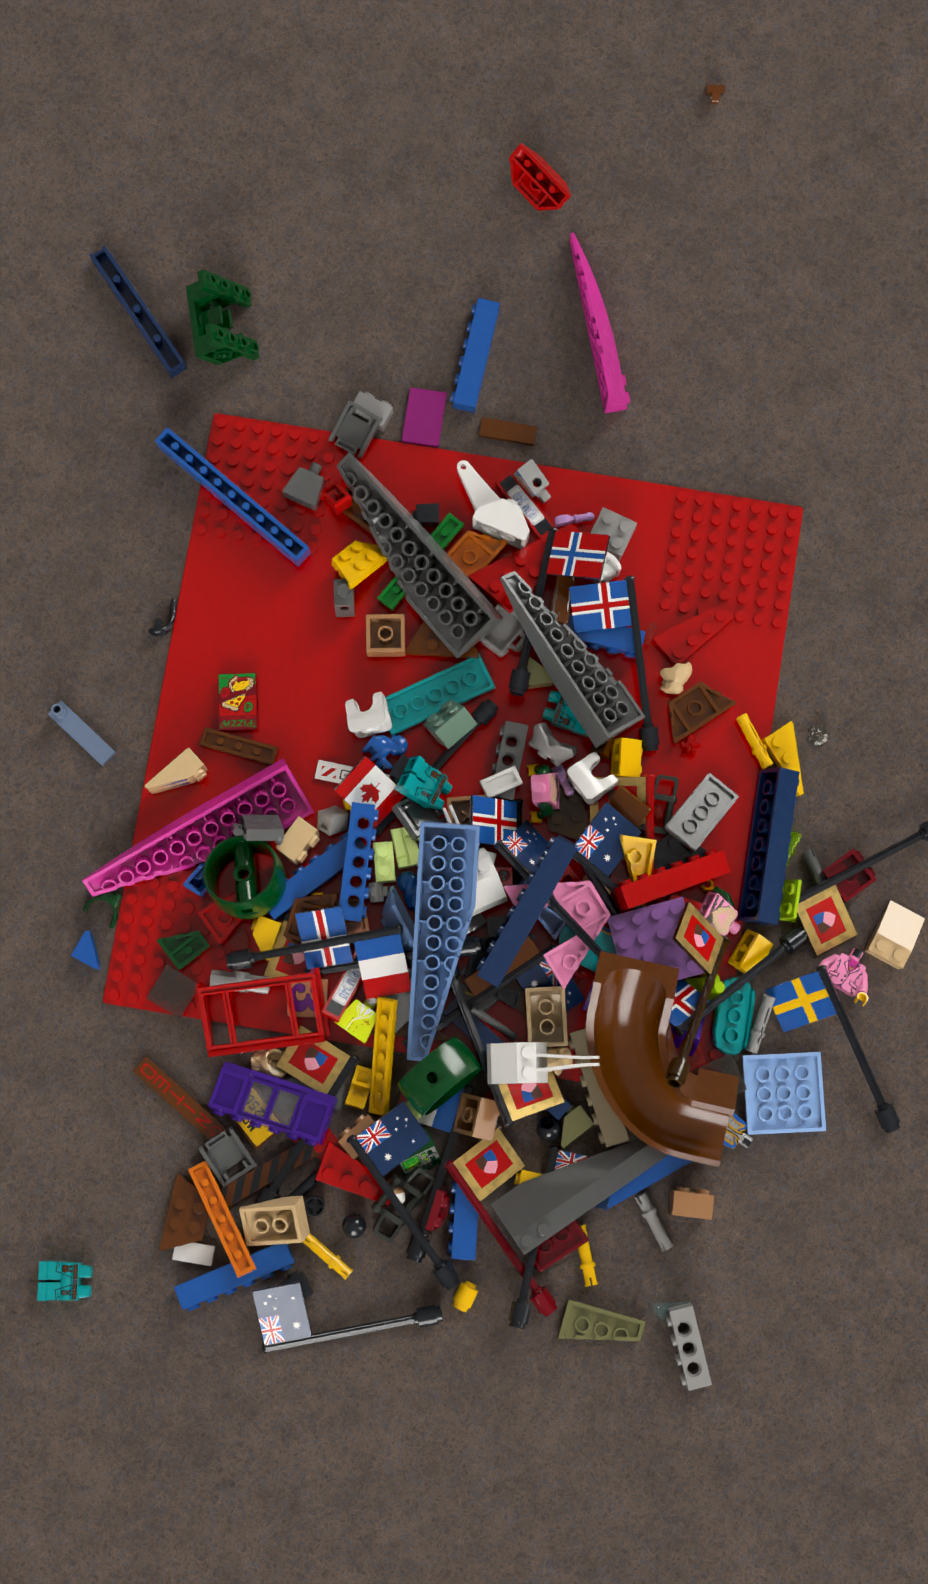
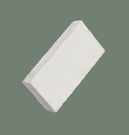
M515 766L479 781L488 798L523 784Z
M195 1242L175 1247L172 1260L212 1266L215 1246Z

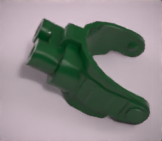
M112 891L100 894L88 901L83 907V911L86 912L95 901H108L114 910V918L109 928H114L118 918V907L120 905L118 902L122 896L117 893L113 895Z

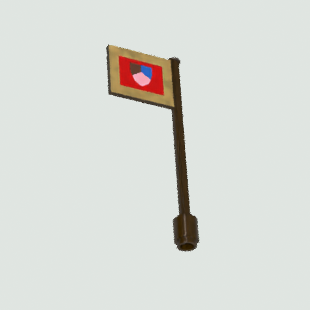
M686 902L672 939L705 972L707 978L679 1057L671 1059L665 1076L667 1085L673 1088H681L685 1084L691 1067L687 1058L727 945L730 944V939L726 936H721L690 902Z

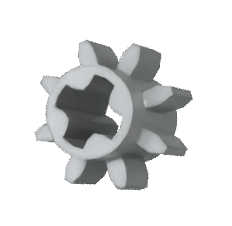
M383 882L368 883V899L370 898V903L385 902L384 897L388 896L387 886L383 887Z

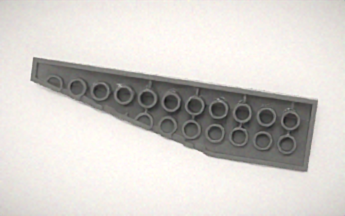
M348 452L339 462L337 468L347 487L350 488L353 499L358 503L364 520H367L370 526L369 529L382 554L386 556L391 571L397 577V582L400 588L403 589L406 600L456 658L461 657L489 634L504 618L408 510L365 466Z

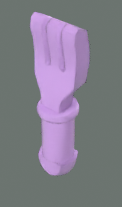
M591 512L580 515L575 514L574 516L559 515L554 518L555 526L560 527L584 521L590 522L594 519L595 515Z
M562 764L559 767L551 768L552 773H558L559 783L562 785L565 794L572 796L574 790L570 786L568 778H566L567 775Z

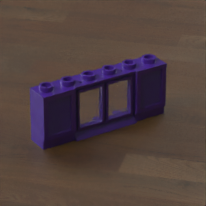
M225 1061L208 1106L213 1110L212 1113L219 1116L228 1114L231 1115L232 1120L238 1122L246 1120L250 1122L249 1125L256 1128L265 1126L268 1127L267 1131L274 1134L283 1132L290 1139L298 1140V1138L305 1140L306 1144L316 1147V1144H323L338 1100L334 1096Z

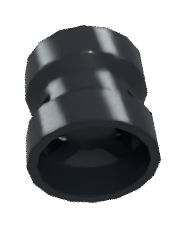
M317 1195L308 1198L305 1202L306 1212L310 1216L320 1215L325 1210L324 1199Z

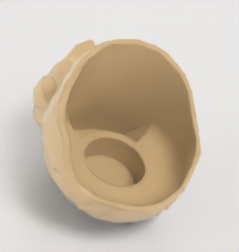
M677 663L671 668H663L660 671L663 678L661 682L663 686L660 689L669 694L681 693L684 683L687 682L692 674L691 663Z
M558 1046V1048L547 1047V1054L572 1055L567 1046ZM547 1057V1067L573 1064V1059ZM556 1070L553 1073L559 1076L562 1070Z
M275 1048L254 1052L251 1057L252 1070L276 1078L285 1076L287 1072L276 1066L284 1051Z

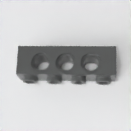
M506 721L505 726L501 725L499 737H503L502 743L497 744L495 755L499 757L498 762L493 763L491 774H497L512 766H515L519 773L529 725ZM508 739H514L516 740L517 745L514 747L507 746L506 741ZM510 757L513 763L510 766H506L502 763L503 758ZM516 787L492 798L513 801Z

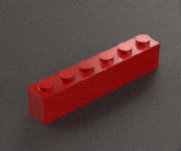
M711 849L704 852L705 856L699 857V854L688 857V862L682 863V860L671 863V868L665 869L664 866L654 869V874L649 876L648 873L637 875V880L632 882L630 879L620 881V886L614 888L620 909H630L730 873L724 850L716 852V849Z

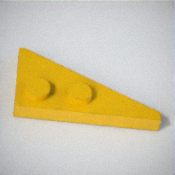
M790 721L761 741L766 745L767 751L778 767L800 772L794 725ZM801 772L799 773L797 797L804 793Z
M620 835L619 838L631 882L637 880V875L648 873V876L651 875L657 840Z

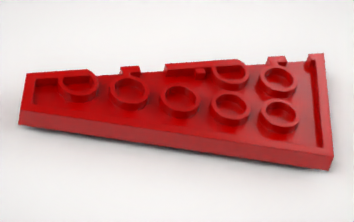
M572 523L558 530L583 533ZM547 536L468 575V578L475 586L511 614L514 609L500 578L516 571L533 591L537 585Z

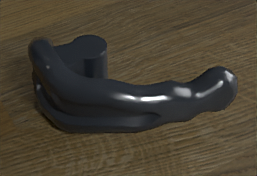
M175 598L171 599V618L169 623L163 627L162 620L160 618L155 619V628L148 630L152 636L160 637L166 635L172 629L177 610Z

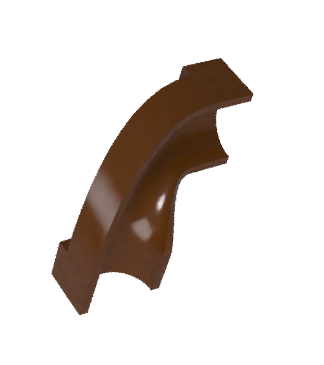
M600 951L587 1011L586 1041L589 1056H600V1059H590V1062L600 1063V1066H592V1069L604 1097L623 1124L649 1146L674 1157L719 1167L729 1117L734 1115L739 1077L699 1068L698 1075H694L689 1071L685 1084L681 1088H673L667 1085L665 1076L671 1059L679 1057L673 1041L670 1024L679 968Z

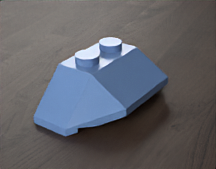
M392 886L389 889L382 911L384 918L381 919L384 928L397 926L398 923L403 926L401 937L404 951H413L414 924L395 887Z

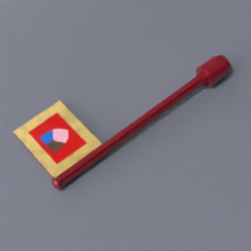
M497 1127L492 1141L481 1139L456 1160L447 1161L444 1164V1168L448 1170L523 1278L524 1264L480 1202L525 1166ZM532 1277L530 1283L531 1295L529 1298L540 1314H543L545 1317L549 1316L558 1308L556 1301L546 1286H538Z

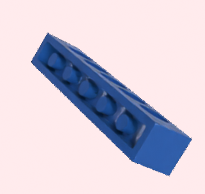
M352 802L339 902V906L342 905L344 919L349 921L361 922V918L366 917L367 907L363 906L364 899H368L369 887L365 886L366 879L371 877L372 869L368 868V862L373 860L374 848H370L371 840L375 841L376 829H373V821L378 820L379 810L375 809V805ZM362 818L369 821V826L366 829L358 827V821ZM358 838L366 840L367 844L364 848L356 847L355 841ZM354 858H363L364 865L361 868L354 867ZM352 877H360L362 884L359 887H353L350 884ZM357 896L359 904L356 907H351L348 904L349 897Z

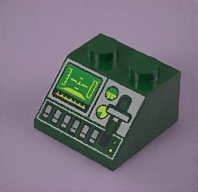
M427 1127L423 1128V1130L430 1138V1141L400 1163L406 1177L417 1166L427 1171L441 1163L442 1159Z

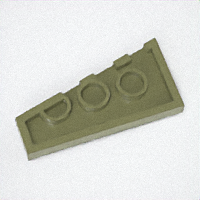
M568 1299L558 1339L640 1341L645 1321Z

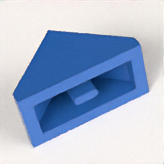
M203 862L183 883L184 887L202 898L207 892L203 879L205 865Z
M89 930L85 931L71 956L99 970L101 965L92 932Z

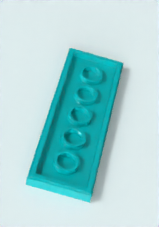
M478 654L479 659L468 658L386 696L392 722V728L389 730L391 736L425 722L430 715L436 714L441 710V706L447 701L453 700L461 705L494 690L496 687L480 654Z

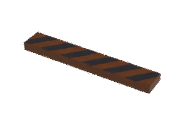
M306 1144L290 1171L320 1153L315 1152L314 1146ZM295 1146L220 1189L228 1208L263 1188L264 1185L266 1186L273 1182Z

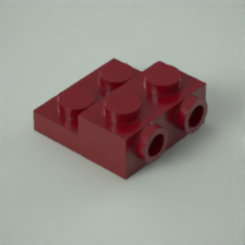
M853 848L824 869L822 873L828 879L863 861L864 857L858 850L855 851ZM871 867L835 884L844 903L877 880L875 878L876 874Z

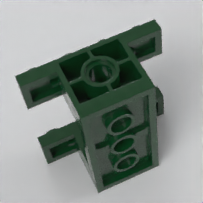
M207 270L197 271L198 281L186 286L196 358L216 365H222L242 356L251 360L259 359L257 341L243 336L242 333L236 335L230 332L228 329L233 328L231 312L229 309L221 310L233 304L244 308L252 306L250 289Z

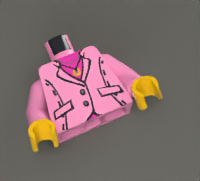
M853 948L849 956L841 953L839 955L833 954L823 959L819 966H827L826 969L834 987L851 997L856 996L854 1003H857L858 999L863 1002L862 1006H864L868 1001V975L865 971L866 967L859 963L864 953Z

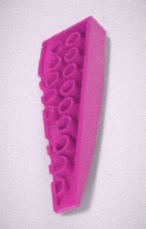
M573 232L570 233L569 242L604 414L626 410L628 403H630L629 393L625 392L626 377L621 374L608 315L589 263Z

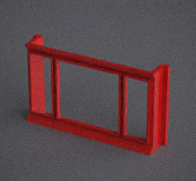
M320 967L312 968L310 973L206 987L204 983L196 984L208 1057L325 1042L326 1036L331 1035L328 1017L321 1014L326 1004ZM310 981L318 1032L299 1034L291 984ZM285 985L293 1035L237 1042L229 992ZM222 993L231 1043L215 1045L206 995Z

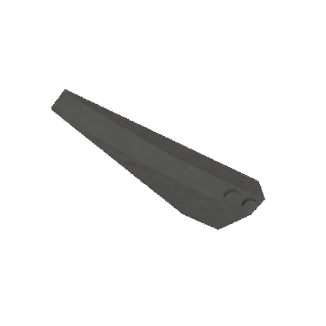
M516 571L500 578L510 603L536 654L595 747L609 741L645 718L625 685L620 680L617 682L611 676L613 673L608 668L605 669L598 662L599 658L595 654H591L586 650L587 646L566 624L556 621L558 615L553 610L550 612L543 605L544 601L531 592L532 588Z
M638 1139L524 1181L490 1205L523 1255H525L664 1159L668 1154Z

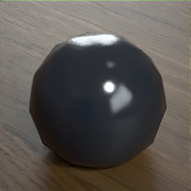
M544 1117L537 1124L536 1131L542 1140L550 1142L559 1137L561 1125L555 1118Z
M356 1213L347 1215L342 1222L344 1234L352 1239L361 1237L367 1228L363 1216Z

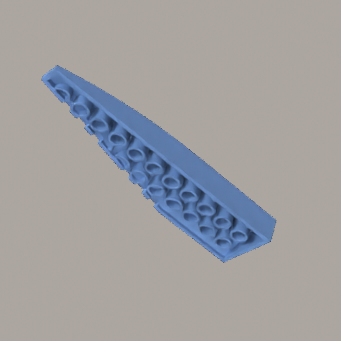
M420 822L407 1060L421 1061L430 1053L476 906L480 826L444 822Z

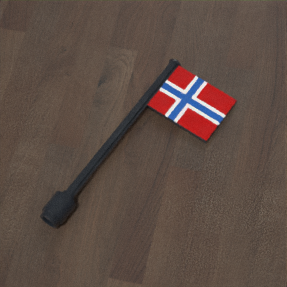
M549 527L534 595L541 599L543 598L547 575L601 580L610 536L558 531L555 527ZM526 634L519 666L516 669H512L508 686L510 689L509 693L515 696H524L525 692H527L531 676L527 665L532 645Z

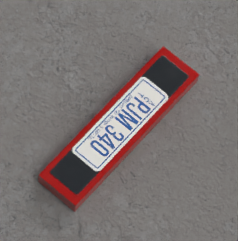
M510 471L495 482V485L507 499H512L518 503L517 505L521 507L527 524L539 539L548 535L549 527H555Z
M356 951L353 955V960H358ZM360 968L344 971L323 1008L322 1015L337 1023L340 1021L362 981Z

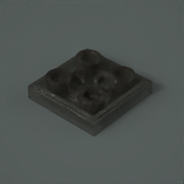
M166 965L147 999L181 1018L197 992V982Z

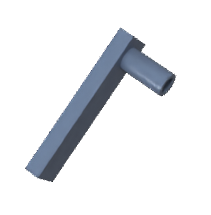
M60 701L58 704L52 705L48 715L102 766L116 754L66 704Z

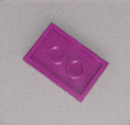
M410 387L402 443L439 448L447 398L446 392Z

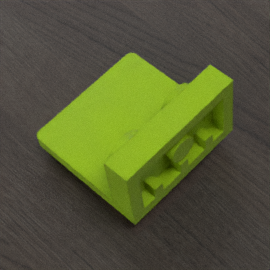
M802 880L784 881L779 920L796 922Z

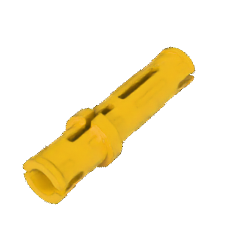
M747 713L736 718L753 750L752 754L757 757L762 769L773 765L774 763L766 751L767 747L760 740Z
M580 1225L587 1235L586 1225ZM588 1241L578 1248L581 1260L580 1269H583L585 1287L591 1286L590 1277L592 1285L598 1284L594 1270L596 1265L592 1261Z
M309 1233L303 1243L329 1265L328 1268H333L346 1280L353 1269L346 1265L339 1255L336 1256Z

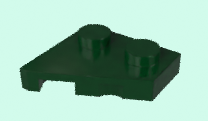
M200 931L156 940L179 970L183 969L211 947Z

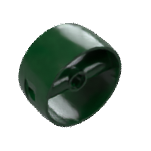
M242 835L230 837L219 843L208 855L203 869V879L210 897L222 911L238 919H254L267 914L280 902L286 889L287 878L285 868L275 850L265 841H246ZM256 853L265 854L274 859L272 878L266 888L259 894ZM232 860L235 862L233 877L236 880L237 902L225 901L217 896L219 876L226 865Z
M453 1037L415 1065L400 1080L398 1087L413 1108L421 1116L425 1117L464 1088L481 1071L482 1067L467 1046L459 1038Z

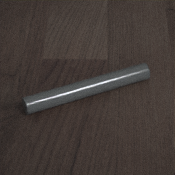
M474 1005L469 1007L470 1013L511 1040L517 1037V1033Z

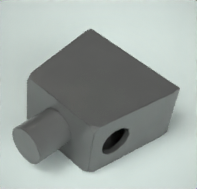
M312 462L308 470L299 467L283 489L284 497L316 511L325 483L324 478L319 476L322 466Z
M334 579L336 617H355L354 588H348L346 579Z

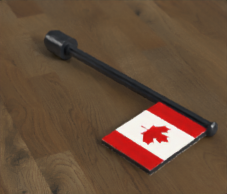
M488 698L486 701H482L471 713L477 725L452 747L446 749L431 767L439 770L477 727L481 725L485 727L497 714L496 711L499 709L498 706ZM366 756L361 759L334 789L350 806H352V802L375 805V809L379 810L378 820L373 821V829H376V835L378 836L382 835L383 830L396 817L391 808L408 798L396 791V784Z

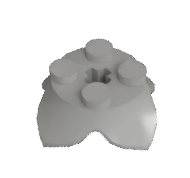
M545 722L534 725L533 736L528 744L536 750L539 749L537 753L544 759L551 758L550 761L559 767L564 761L576 755L577 747L560 743L553 738L554 736Z

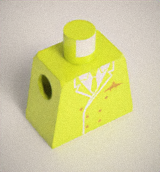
M356 999L345 1010L340 1021L335 1023L366 1044L376 1022V1012L373 1009L377 1005V999H366L364 1003Z

